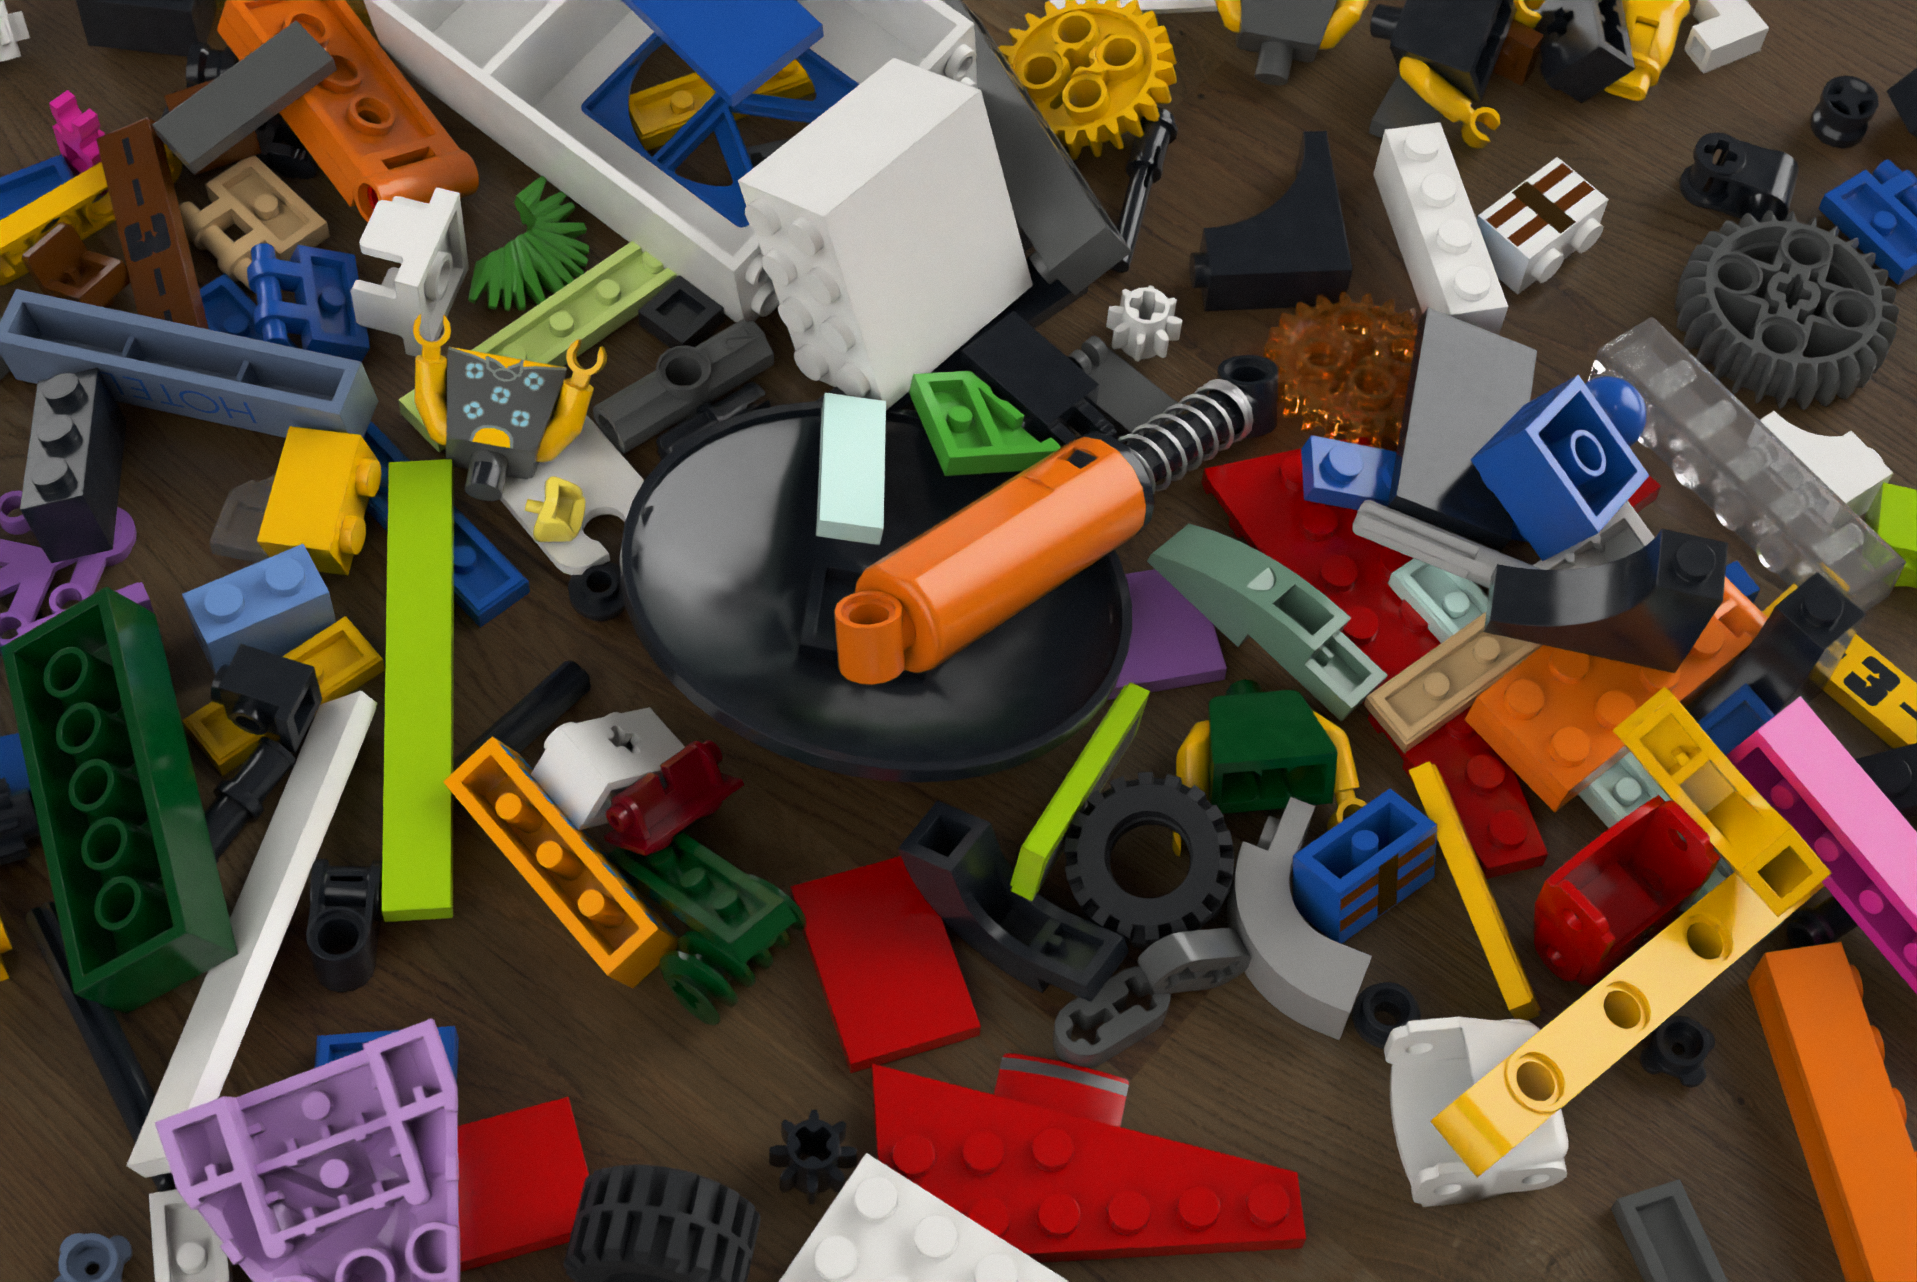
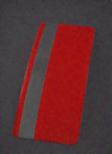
M1005 1053L1002 1056L994 1095L1120 1127L1129 1082L1127 1079L1066 1062Z

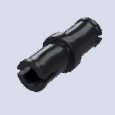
M262 736L258 741L259 744L230 781L222 779L213 790L216 798L204 812L216 864L248 821L255 823L265 810L261 804L288 769H291L296 763L294 756L285 747L271 738Z

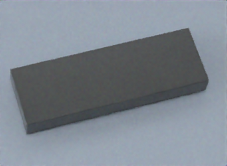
M296 20L152 125L157 136L193 174H196L335 72L337 68L334 59Z

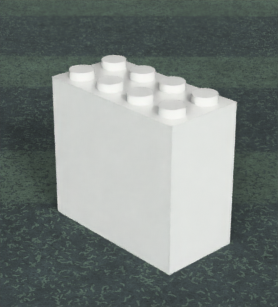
M893 58L738 180L747 206L745 208V215L749 224L755 230L763 253L762 265L772 280L780 304L778 306L779 315L788 327L796 351L794 359L797 366L811 380H820L833 387H838L848 396L886 401V410L909 392L913 374L931 373L1033 286L981 90L899 59Z

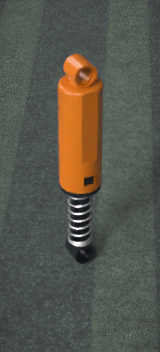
M1240 355L1224 360L1218 366L1217 379L1208 381L1199 387L1194 394L1183 397L1178 404L1167 407L1163 413L1153 416L1147 423L1135 427L1130 434L1121 436L1118 440L1111 435L1090 432L1077 437L867 567L856 582L855 593L839 601L834 611L838 667L841 675L852 682L873 685L888 682L898 677L904 670L920 673L934 669L1142 532L1152 519L1155 503L1153 495L1155 491L1166 490L1171 480H1180L1184 477L1187 470L1198 469L1202 460L1213 459L1218 450H1226L1232 443L1243 438L1264 436L1277 427L1278 367L1275 362L1257 355ZM1219 441H1226L1225 444L1219 445ZM1212 448L1210 454L1203 455L1205 450ZM1194 457L1197 458L1194 464L1187 465L1188 461ZM1177 468H1181L1179 474L1171 475V472H1173ZM1162 478L1166 479L1163 484L1155 485Z

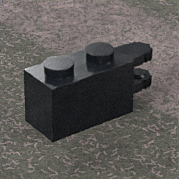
M1016 312L1010 313L962 350L960 371L973 372L991 387V391L996 397L1008 401L1024 415L1021 427L1040 443L1052 438L1060 447H1063L1077 438L1075 434L1079 433L1082 436L1090 432L1108 434L1118 440L1117 430L1113 427L1114 425L1109 420H1106L1096 409L1099 384Z

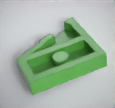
M957 371L913 374L909 394L945 476L1024 471L1061 448L1052 438L1040 443L1021 427L1024 415L1008 401L996 397L991 391V387L973 372Z

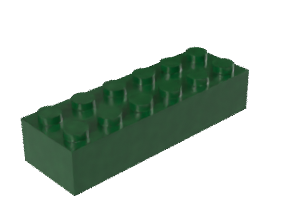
M106 586L0 648L74 994L128 1014L238 954L156 614Z

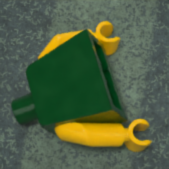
M1247 679L1233 683L1226 690L1225 696H1215L1208 702V719L1195 723L1177 752L1176 777L1181 778L1183 785L1189 788L1195 785L1205 792L1206 799L1212 806L1217 805L1222 814L1286 808L1290 797L1310 805L1332 804L1335 793L1338 807L1328 820L1327 830L1329 831L1342 822L1343 817L1351 816L1367 804L1355 796L1354 789L1359 788L1360 785L1346 733L1317 712H1312L1301 693L1294 690L1263 692L1257 682ZM1173 831L1172 849L1177 856H1180L1181 837Z

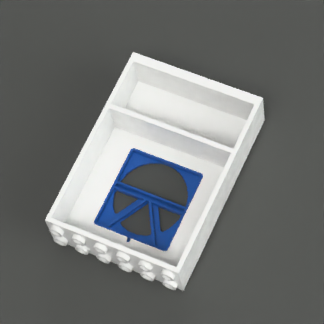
M363 0L379 44L397 68L539 175L545 177L547 181L628 242L633 241L641 247L643 253L646 251L660 261L664 269L668 267L677 276H682L723 306L724 314L736 323L742 319L747 322L755 321L759 316L765 317L778 306L779 301L772 280L763 268V253L755 230L751 227L745 215V208L747 206L738 180L751 171L753 165L732 113L811 123L893 58L978 89L974 23L941 0H797L823 25L824 37L796 58L807 72L813 84L816 99L805 101L751 93L732 108L716 92L652 157L642 146L633 130L629 115V96L638 70L644 61L665 42L621 0ZM713 131L733 179V183L730 186L701 184L685 179L675 173L676 168Z

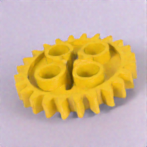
M1065 0V8L1059 10L1054 4L1047 1L1045 2L1046 16L1040 19L1033 14L1027 13L1025 18L1029 28L1026 31L1011 28L1008 31L1013 46L1005 45L998 47L1061 144L1068 146L1072 160L1078 158L1082 146L1089 145L1095 157L1101 156L1102 142L1108 140L1119 150L1122 149L1123 139L1121 134L1128 131L1137 137H1142L1144 135L1140 124L1142 117L1149 121L1158 122L1160 116L1156 103L1166 104L1172 100L1168 86L1177 82L1173 67L1177 62L1172 43H1170L1165 25L1158 26L1155 13L1152 10L1142 14L1137 0H1132L1123 8L1120 0H1107L1104 4H1100L1098 0H1086L1085 4H1077L1076 0Z

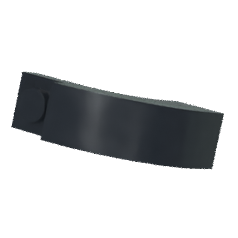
M937 800L898 848L906 869L916 887L943 921L984 958L1013 978L1041 993H1044L1047 987L1052 984L1092 1002L1129 953L1124 936L1067 912L1038 893L1033 901H1030L1011 892L1012 886H1010L1014 870L1004 857L992 825L988 821Z

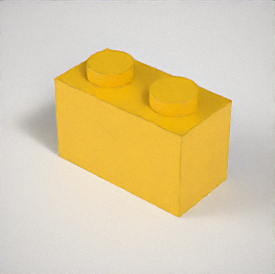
M289 426L257 538L258 544L269 557L304 544L318 572L348 576L354 554H359L364 546L366 537L364 516L369 497H374L377 494L381 483L380 462L361 435Z

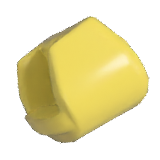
M552 476L545 481V501L527 499L525 511L538 514L533 529V536L536 541L570 542L580 532L586 501L579 486Z

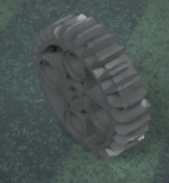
M1768 210L1760 223L1751 214L1746 213L1740 220L1739 225L1733 221L1726 220L1719 232L1709 231L1702 244L1696 245L1678 282V294L1674 307L1679 313L1676 328L1687 332L1684 338L1685 348L1700 349L1697 354L1696 365L1702 366L1712 363L1716 367L1712 375L1713 381H1717L1725 376L1734 381L1732 387L1733 394L1737 393L1742 387H1745L1755 392V403L1760 402L1764 395H1769L1776 398L1779 409L1785 406L1788 398H1795L1802 410H1805L1810 405L1813 397L1822 406L1827 407L1833 401L1835 395L1842 399H1847L1856 387L1864 388L1870 381L1873 373H1876L1878 368L1880 369L1898 329L1895 323L1900 309L1893 304L1897 290L1893 287L1885 286L1888 278V271L1886 269H1872L1875 253L1871 252L1860 255L1856 251L1859 244L1858 238L1848 242L1838 238V226L1834 227L1830 232L1817 228L1816 216L1808 224L1798 223L1793 211L1787 215L1785 221H1777L1773 212ZM1802 354L1807 355V356H1810V357H1813V358L1804 357Z

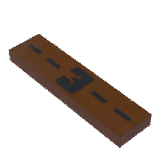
M146 117L96 138L138 315L209 329L164 143L157 136L152 125L156 121Z

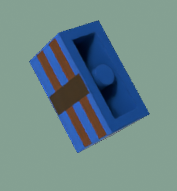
M1389 788L1293 855V902L1298 912L1328 938L1342 944L1435 877L1437 824Z

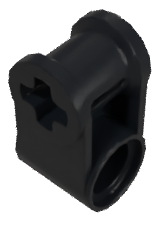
M1708 133L1699 139L1693 150L1694 163L1685 168L1679 180V189L1682 196L1689 203L1740 219L1746 213H1749L1758 223L1761 222L1764 214L1770 210L1777 221H1785L1799 172L1797 162L1790 155L1782 151L1769 150L1738 140L1725 133ZM1721 149L1722 152L1716 164H1713V156L1716 150ZM1711 177L1712 184L1709 190L1704 192L1705 184L1708 178Z
M317 858L314 861L311 873L310 913L306 932L314 972L319 982L331 991L341 993L354 991L369 981L376 967L380 922L383 920L382 860H374L370 867L330 866L328 859ZM348 944L354 946L352 950L344 954L334 955L328 953L338 945Z

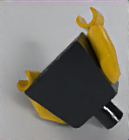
M1406 0L1404 8L1378 4L1371 17L1370 32L1374 38L1391 40L1390 49L1400 71L1401 78L1426 103L1452 123L1459 120L1463 122L1461 129L1462 137L1469 146L1483 148L1490 140L1485 134L1477 130L1475 121H1480L1491 130H1496L1500 126V116L1495 109L1490 107H1481L1474 110L1470 106L1471 102H1481L1513 19L1533 29L1542 17L1541 14L1530 9L1538 10L1545 0Z

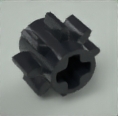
M5 777L0 778V866L30 857L31 853L27 841L41 836L33 798L28 787L11 792Z
M811 1110L809 1119L797 1125L787 1120L782 1121L781 1136L787 1146L775 1145L769 1147V1165L787 1167L780 1176V1191L785 1193L795 1187L800 1192L807 1194L809 1204H815L817 1194L825 1192L829 1188L839 1193L845 1185V1177L839 1168L849 1169L855 1167L857 1161V1149L850 1146L840 1147L846 1137V1123L840 1121L831 1126L829 1123L819 1120L817 1110ZM803 1152L810 1156L805 1161L801 1160ZM820 1153L825 1154V1160L823 1162L816 1157Z

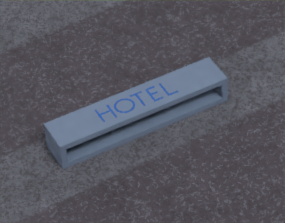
M19 289L15 290L0 321V355L16 380L34 384L61 373H76L98 368L115 401L284 438L287 436L289 426L358 434L364 437L378 404L377 396L362 362Z

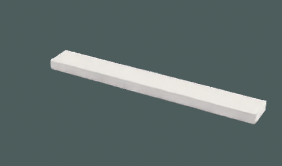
M361 690L319 705L230 917L238 954L208 970L126 1165L145 1178L171 1173L155 1122L218 1099L377 709V702Z

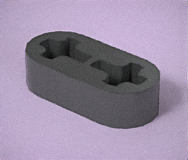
M1234 928L1174 933L1150 945L1138 958V964L1155 994L1206 990L1221 986L1243 973L1249 967L1251 961L1248 951Z
M1133 966L1109 978L1092 1002L1078 997L1059 1011L1053 1030V1048L1057 1057L1063 1062L1087 1068L1101 1065L1155 1032L1164 1023L1171 1000L1170 993L1155 994L1140 966ZM1132 990L1138 997L1147 994L1152 996L1149 1011L1146 1012L1140 1005H1134L1119 1014V1011L1126 1006L1129 991ZM1103 1021L1105 1022L1097 1029L1094 1045L1090 1046L1088 1041L1083 1038L1075 1042L1070 1040L1074 1024H1078L1085 1031Z

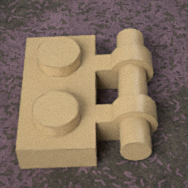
M255 155L239 161L205 184L208 198L212 204L202 210L190 201L184 202L179 206L187 239L200 250L207 249L218 259V268L223 273H226L234 282L241 281L249 290L251 289L248 283L247 268L252 263L250 251L253 246L260 243L270 244L275 249L276 259L290 261L297 245L316 247L330 237L327 221ZM234 223L246 234L235 242L224 233V230Z

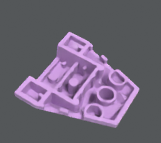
M434 1019L423 1021L363 1044L364 1050L242 1096H223L155 1122L177 1191L192 1210L197 1209L222 1241L221 1249L234 1265L239 1264L252 1282H460L458 1087Z

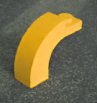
M1665 686L1613 729V732L1642 764L1646 772L1672 801L1676 802L1710 836L1709 841L1713 844L1718 854L1777 917L1781 916L1831 874L1829 869L1793 826L1745 779Z

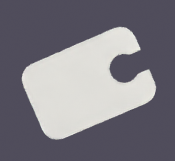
M586 415L579 436L553 461L539 462L533 478L521 479L506 476L503 495L500 500L559 570L570 575H582L587 569L610 561L609 553L602 544L584 534L583 530L586 524L594 517L609 514L619 517L625 523L632 501L644 480ZM552 476L579 486L586 501L580 532L570 542L536 541L533 536V529L538 514L525 511L527 499L545 501V481Z

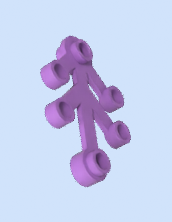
M11 491L0 497V525L4 531L14 535L24 534L31 530L23 514L18 517L7 516L12 510L20 508L22 491ZM117 507L113 550L51 563L41 547L0 539V566H2L0 568V598L17 590L8 612L0 614V647L19 637L17 635L11 639H3L1 636L9 629H18L35 621L56 571L77 562L70 583L58 586L49 597V605L53 614L63 611L61 607L68 601H82L94 594L104 568L116 565L128 557L135 544L137 532L132 517L125 510Z

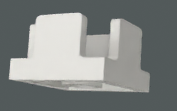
M436 187L429 204L400 196H394L392 202L387 200L377 202L359 242L361 252L365 255L401 263V267L390 268L382 285L356 280L351 289L356 322L364 327L401 336L404 340L405 353L412 356L422 355V345L417 342L413 333L414 320L421 314L419 328L421 336L429 341L438 340L444 326L443 315L446 318L448 317L469 268L460 193Z

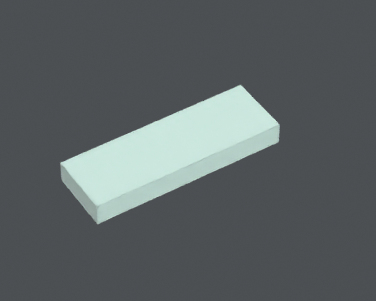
M825 392L821 408L816 536L880 545L884 529L886 401Z

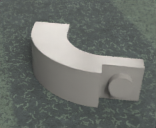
M1290 797L1281 820L1272 816L1268 817L1257 846L1245 841L1242 843L1233 872L1231 891L1227 899L1228 928H1234L1248 951L1251 961L1249 967L1244 972L1267 1001L1294 1021L1340 1041L1372 956L1323 936L1313 929L1298 912L1291 896L1289 876L1293 869V855L1299 852L1302 847L1315 806Z

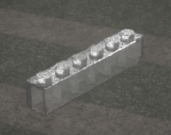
M1654 317L1648 318L1598 349L1588 381L1605 376L1617 377L1629 382L1640 392L1647 409V421L1638 441L1645 447L1651 448L1674 471L1675 476L1682 485L1692 489L1715 512L1718 520L1726 528L1733 530L1757 553L1759 560L1768 570L1777 573L1789 586L1794 583L1798 587L1818 571L1864 612L1889 597L1906 561Z

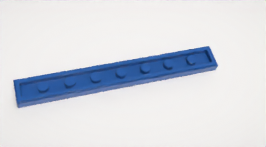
M226 273L199 289L209 330L263 341L262 336L256 332L254 326L253 311L257 305ZM288 337L289 346H290V347L299 348V347ZM370 421L363 439L380 462L381 483L377 494L374 497H369L366 511L388 532L389 462L410 460ZM454 506V601L481 628L530 593L529 581Z

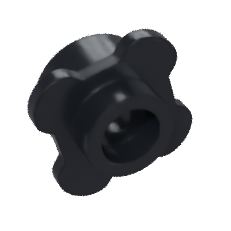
M1671 1015L1651 1032L1652 1037L1649 1047L1641 1052L1640 1063L1644 1070L1650 1074L1656 1075L1662 1072L1678 1078L1681 1084L1686 1087H1697L1706 1078L1707 1073L1703 1063L1708 1053L1715 1046V1038L1709 1029L1702 1026L1696 1020L1686 1016ZM1677 1045L1681 1047L1683 1054L1676 1055L1673 1053L1672 1046Z

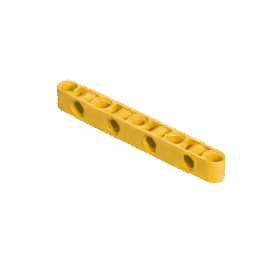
M1733 872L1460 1095L1430 1122L1473 1174L1479 1177L1822 889L1824 884L1822 882L1819 883L1781 916L1777 917L1737 873Z

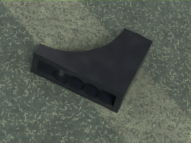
M1327 131L1303 132L1295 168L1296 179L1282 198L1271 207L1249 219L1234 224L1203 229L1200 251L1192 252L1190 255L1189 272L1192 288H1201L1204 311L1344 305L1353 269Z
M1661 529L1649 544L1637 552L1613 562L1597 566L1566 570H1540L1497 564L1490 580L1484 632L1676 673L1723 601L1728 543Z
M1817 571L1774 607L1769 618L1748 648L1716 686L1690 712V715L1696 722H1699L1745 683L1750 686L1775 716L1800 696L1807 704L1810 703L1825 688L1864 620L1866 613Z

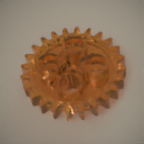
M1341 292L1337 304H1332L1323 295H1318L1315 309L1299 302L1296 305L1294 316L1282 313L1279 326L1271 327L1269 330L1263 357L1275 362L1278 367V403L1285 402L1283 417L1287 419L1302 415L1304 417L1302 431H1310L1319 425L1325 428L1324 438L1334 439L1340 433L1346 435L1347 442L1357 444L1359 437H1368L1373 447L1380 448L1382 437L1389 436L1398 444L1418 324L1414 322L1417 309L1411 308L1400 314L1394 311V299H1388L1380 307L1373 304V298L1370 293L1364 294L1361 303H1353L1346 292Z

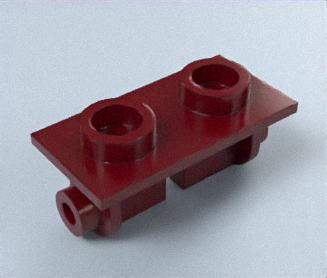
M708 739L702 743L692 741L684 749L660 765L667 784L666 788L663 789L657 774L649 772L611 799L612 807L606 810L605 815L613 830L603 836L604 840L607 843L644 856L662 850L673 841L674 835L700 817L710 815L718 810L725 798L744 785L743 780L720 773L717 764L722 761L723 756L719 747L713 741Z

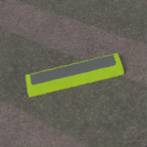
M1129 682L1128 686L1124 685L1021 846L1010 886H1012L1011 892L1033 901L1064 851L1066 837L1070 838L1072 833L1071 822L1076 812L1082 813L1088 806L1087 798L1097 789L1101 792L1135 738L1150 691Z

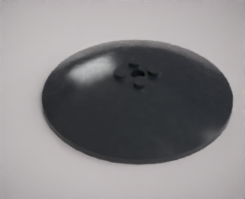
M823 401L783 404L754 410L726 419L702 430L680 444L662 459L644 480L632 501L625 521L619 557L620 584L625 606L635 632L650 657L665 676L692 703L735 733L774 753L812 767L848 776L881 781L940 782L985 776L1014 768L1036 759L1068 741L1099 712L1117 684L1129 651L1132 633V602L1128 581L1115 550L934 669L920 673L904 670L898 677L888 682L873 685L852 682L841 675L838 667L834 611L839 601L855 593L856 582L864 570L1022 472L945 476L917 411L893 406L886 410L884 529L880 545L816 536L821 408Z

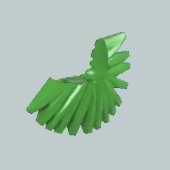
M539 177L516 195L514 204L520 213L523 225H527V232L520 234L504 247L476 261L468 298L469 302L475 304L482 293L487 291L488 308L496 310L499 297H501L505 311H510L511 300L514 301L518 311L525 310L524 292L536 304H540L546 300L541 285L552 294H555L564 286L574 281L573 277H580L584 274V271L579 266L586 267L588 263V258L584 255H588L589 245L573 238L585 234L587 231L584 222H563L575 210V205L573 202L561 205L566 198L562 191L540 201L547 180L545 177Z

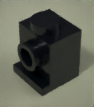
M240 644L230 665L224 664L219 668L214 677L210 693L212 702L224 705L228 719L237 727L255 735H264L266 732L279 735L282 746L292 753H296L322 701L313 666L244 644Z

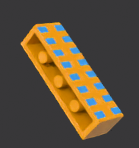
M492 736L445 779L443 783L606 975L633 989L660 964V958L665 953L677 948L679 938L586 830H578L531 776L533 769L523 757Z

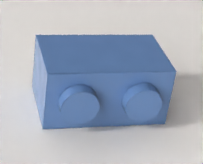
M304 544L182 594L194 634L215 675L222 665H230L240 644L283 656L336 622L330 593Z

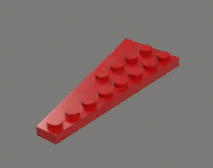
M1374 433L1339 440L1380 448ZM1301 448L1204 468L1201 480L1204 491L1207 495L1212 493L1230 518L1228 525L1238 538L1243 536L1250 547L1264 553L1298 574L1351 617L1341 632L1388 675L1379 687L1441 644L1428 629L1429 624L1405 599L1402 601L1387 584L1391 574L1412 560L1413 557L1356 535L1352 528L1358 510L1304 500ZM1472 705L1406 753L1400 749L1371 713L1369 714L1368 721L1378 734L1383 732L1403 759L1402 768L1412 782L1413 780L1409 773L1410 769L1429 761L1431 764L1436 765L1446 783L1486 879L1544 865L1548 852L1514 770L1464 720Z

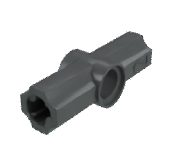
M742 319L696 347L676 346L666 350L659 357L655 371L593 407L594 419L602 433L615 448L625 454L674 424L679 425L695 416L697 408L701 404L710 403L712 405V401L773 366L774 352L766 340L765 333L753 320L747 322Z

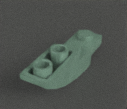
M1187 524L1154 551L1147 560L1156 571L1237 647L1252 637L1341 722L1362 704L1369 694L1378 689L1388 676L1341 632L1351 619L1349 615L1298 574L1264 553L1238 540L1210 529Z

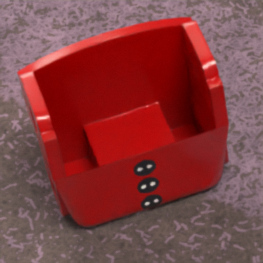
M1658 795L1593 840L1545 881L1535 902L1534 944L1544 964L1557 977L1565 981L1572 982L1576 980L1583 986H1591L1599 982L1675 921L1705 885L1721 858L1714 851V846L1709 841L1710 836L1676 802L1672 800L1665 801ZM1677 831H1678L1679 833H1681V835L1684 837V839L1686 840V842L1681 839V837L1678 835Z

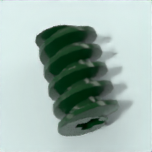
M747 874L787 902L797 919L789 927L798 931L806 928V918L801 908L788 895L768 881ZM695 930L687 931L678 939V951L669 950L660 958L659 968L663 979L678 1001L699 1020L714 1026L721 1020L711 1002L715 999L728 1007H733L738 1002L737 994L729 982L733 980L741 986L750 988L756 983V979L747 963L751 961L755 965L767 969L774 962L772 955L767 949L760 954L754 955L742 964ZM783 931L778 935L777 940L772 946L781 950L786 949L791 944L787 932Z

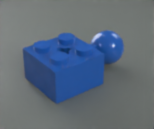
M1577 375L1523 405L1470 459L1479 471L1484 484L1494 492L1516 523L1520 535L1531 544L1542 561L1598 534L1650 476L1630 448L1637 442L1644 431L1647 421L1646 405L1640 392L1623 379L1605 376L1594 378L1584 383L1581 377Z

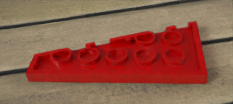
M872 1064L871 1077L877 1160L1039 1263L1300 1249L1304 1246L1306 1232L1298 1173L1295 1171Z

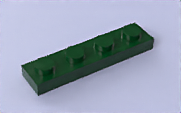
M682 831L674 835L673 841L667 847L657 852L649 853L647 856L621 847L615 848L607 855L635 888L742 964L754 955L770 948L777 940L778 935L797 921L783 898Z

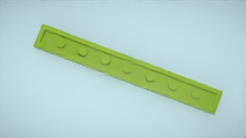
M452 459L389 462L382 915L384 922L453 918V793L443 781L453 773L454 468Z

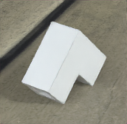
M1698 0L1693 16L1699 24L1692 26L1684 51L1704 74L1760 51L1769 27L1746 0Z

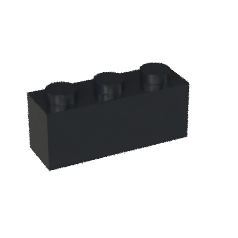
M98 368L76 373H61L37 383L20 511L51 563L113 550L126 420Z

